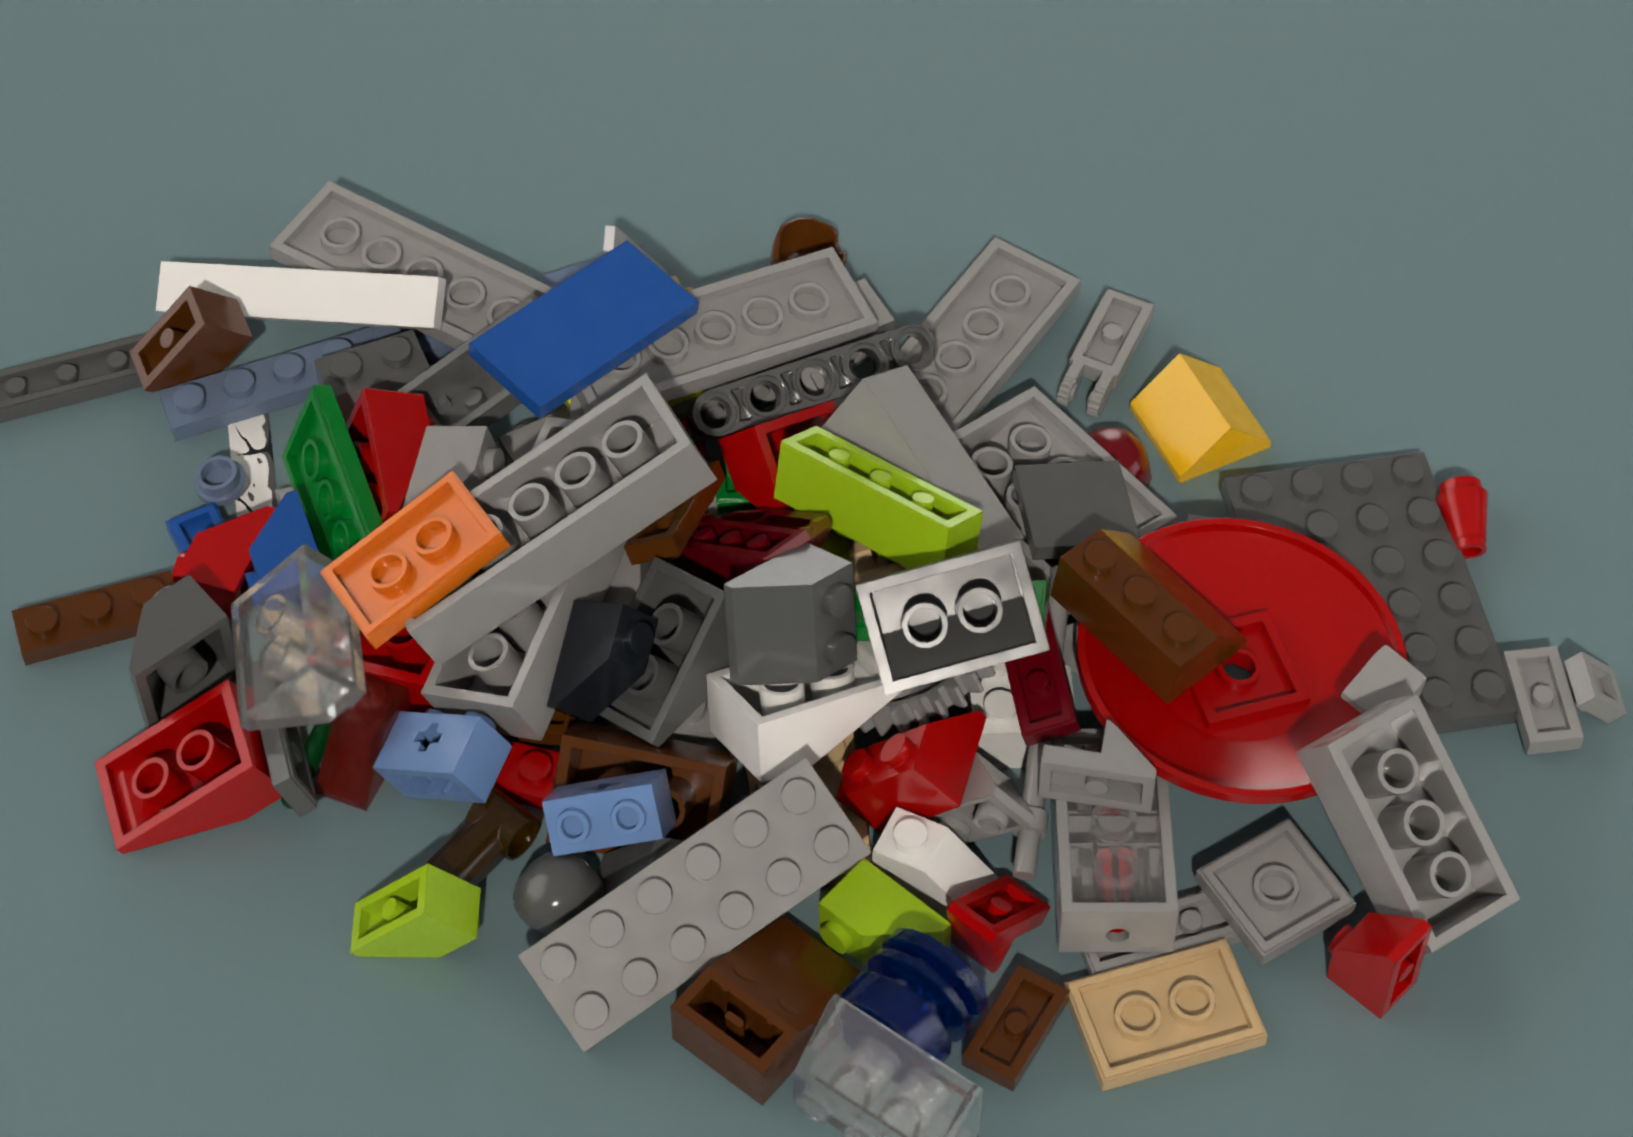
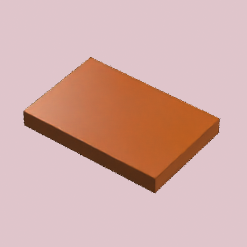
M452 470L322 569L320 573L364 636L377 649L405 628L404 623L411 617L416 619L511 545Z

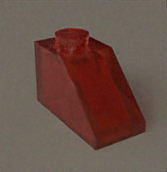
M360 671L357 672L333 715L316 784L317 794L364 811L368 810L384 781V778L373 769L377 757L400 711L412 712L408 688Z

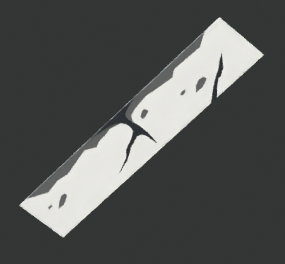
M266 413L228 425L231 459L242 465L248 479L244 493L235 500L237 517L265 506L276 508L278 504L275 493L276 479L269 414Z

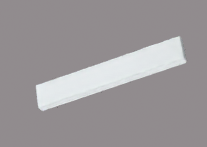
M161 261L155 311L164 314L189 286L237 299L245 319L441 331L446 279L437 276Z

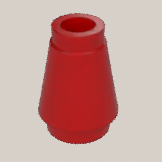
M1458 476L1445 480L1439 485V495L1435 499L1453 541L1456 543L1457 550L1462 551L1464 559L1479 557L1487 551L1488 491L1482 487L1481 481L1477 477Z

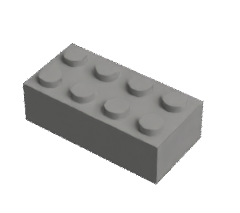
M1418 694L1384 701L1296 751L1376 912L1421 918L1432 925L1425 954L1435 952L1520 900Z

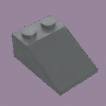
M654 557L630 605L631 608L658 619L645 674L608 706L600 716L650 744L660 747L708 698L706 674L728 668L729 656L724 590L664 560Z

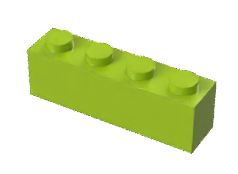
M818 426L809 428L781 441L774 498L794 508L795 511L829 515L833 523L832 529L839 536L852 539L875 551L879 557L888 561H894L907 569L977 550L984 511Z

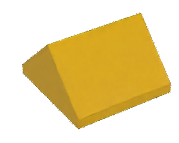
M1181 353L1130 402V411L1179 484L1268 449L1271 446V440L1222 369Z

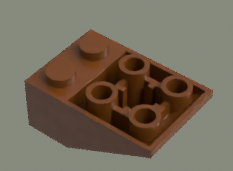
M783 916L710 964L670 1006L673 1040L763 1106L873 985V980Z

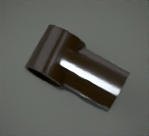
M492 788L486 803H473L467 813L465 825L426 864L433 865L477 886L504 858L513 861L523 855L536 839L541 823L538 818L498 788Z

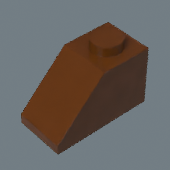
M189 286L130 351V355L144 391L153 393L222 371L253 336L237 299Z

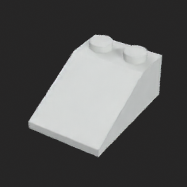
M856 641L857 661L815 683L738 686L730 682L729 667L706 674L710 731L761 783L773 780L805 757L813 766L902 691L885 695L869 641Z

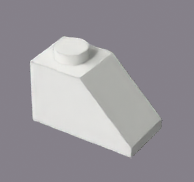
M897 806L872 851V864L931 909L947 916L946 910L951 901L998 879V876L948 827Z

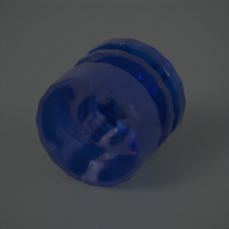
M898 928L882 943V949L874 953L868 960V972L861 971L831 1003V1017L839 1033L851 1048L871 1066L905 1085L922 1086L932 1078L950 1056L952 1042H958L969 1033L970 1026L977 1022L987 1011L988 997L981 981L971 968L950 948L933 937L917 930Z

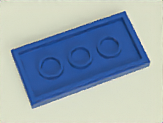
M627 240L469 343V356L541 419L697 314L698 300Z

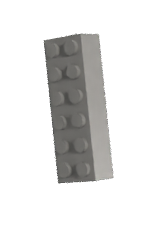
M647 373L470 491L471 495L511 546L416 619L411 617L404 623L409 634L438 666H441L717 480L679 419Z
M547 416L532 449L576 421V419ZM627 541L441 666L434 663L421 694L436 710L445 714L465 715L468 711L477 712L490 718L496 724L495 730L499 734L542 741L555 712L554 709L547 707L573 602L574 600L603 602L625 552L624 545Z

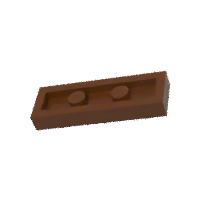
M719 460L706 462L717 478L716 481L627 540L624 549L631 565L653 561L654 557L671 562L683 553V549L726 479Z
M171 570L13 610L12 616L25 666L136 637L143 604L152 599L161 588L174 584Z

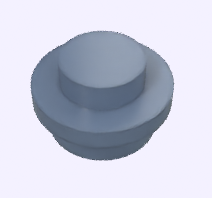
M217 455L206 459L199 465L196 471L194 487L198 497L204 503L215 502L217 506H223L234 502L244 493L248 479L240 463L232 460L230 457Z

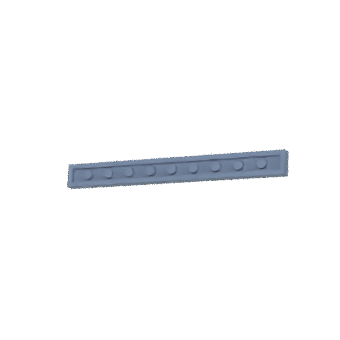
M643 244L639 245V247L646 252ZM599 258L536 276L533 279L554 288ZM368 327L159 390L161 405L174 440L176 442L306 401L313 385H319L315 359L412 329ZM413 329L428 364L440 361L455 350Z

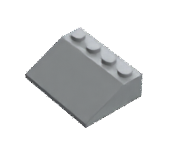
M1033 386L953 433L1024 536L1021 545L1031 581L1047 580L1049 588L1052 567L1058 566L1059 559L1032 560L1012 480L1014 466L1115 461L1116 459L1038 388ZM1120 464L1140 538L1160 528L1175 524L1178 516Z

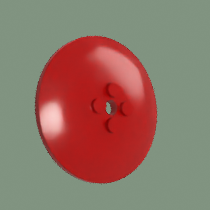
M1236 518L1197 519L1163 527L1139 538L1138 541L1247 639V642L1234 655L1167 704L1078 621L1075 642L1078 674L1086 699L1099 722L1105 729L1106 720H1111L1157 770V776L1196 794L1243 804L1287 803L1317 796L1296 751L1361 715L1360 712L1341 698V694L1382 646H1389L1407 660L1402 634L1384 599L1354 566L1334 551L1305 535L1265 522ZM1236 664L1243 669H1247L1251 677L1244 680L1234 679L1227 675L1223 667Z

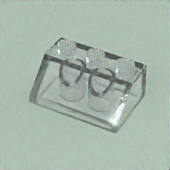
M306 544L301 545L230 604L240 727L248 731L327 724L347 708L354 706L367 693L360 628L320 573L333 560Z
M836 993L827 1003L793 1072L794 1100L807 1117L818 1123L827 1121L842 1131L845 1137H979L983 1088Z

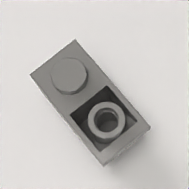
M976 752L960 807L928 819L948 827L966 844L1031 827L1035 816L1014 782Z

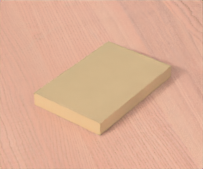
M1226 937L1063 984L1064 988L1070 990L1067 1005L1102 1092L1264 1046L1267 1042L1268 1034Z

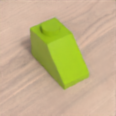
M865 858L819 902V931L823 940L834 951L840 954L847 952L861 964L943 959L950 952L951 923Z
M427 863L355 903L350 953L358 957L440 958L477 939L480 925L479 905L481 888Z

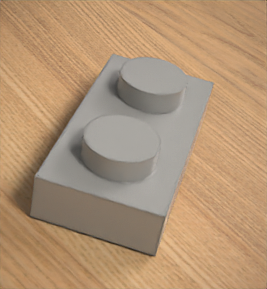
M1549 646L1504 651L1502 659L1518 711L1516 720L1526 755L1581 749L1584 734L1558 647Z

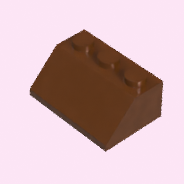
M1098 529L1059 559L1051 596L1167 704L1246 645L1247 639L1131 533Z
M577 721L562 734L554 789L562 785L666 769L677 823L665 837L685 841L730 809L738 759L729 750L667 739L660 747H657L627 730ZM547 832L546 842L550 843L549 835ZM628 845L591 851L605 854Z

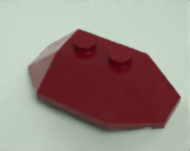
M776 508L735 511L718 518H714L712 513L704 514L697 529L693 532L683 549V553L671 562L676 567L724 590L725 583L785 551L805 543L822 549L833 523L829 515Z

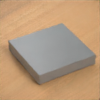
M1289 818L1196 870L1195 881L1260 966L1353 914L1357 904Z

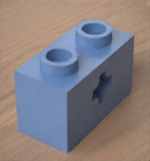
M427 709L425 713L400 711L373 769L404 797L486 803L512 745L495 730L496 724L490 718L477 712L468 711L465 715L445 714L435 709Z
M666 769L557 786L542 800L553 857L664 839L677 823Z

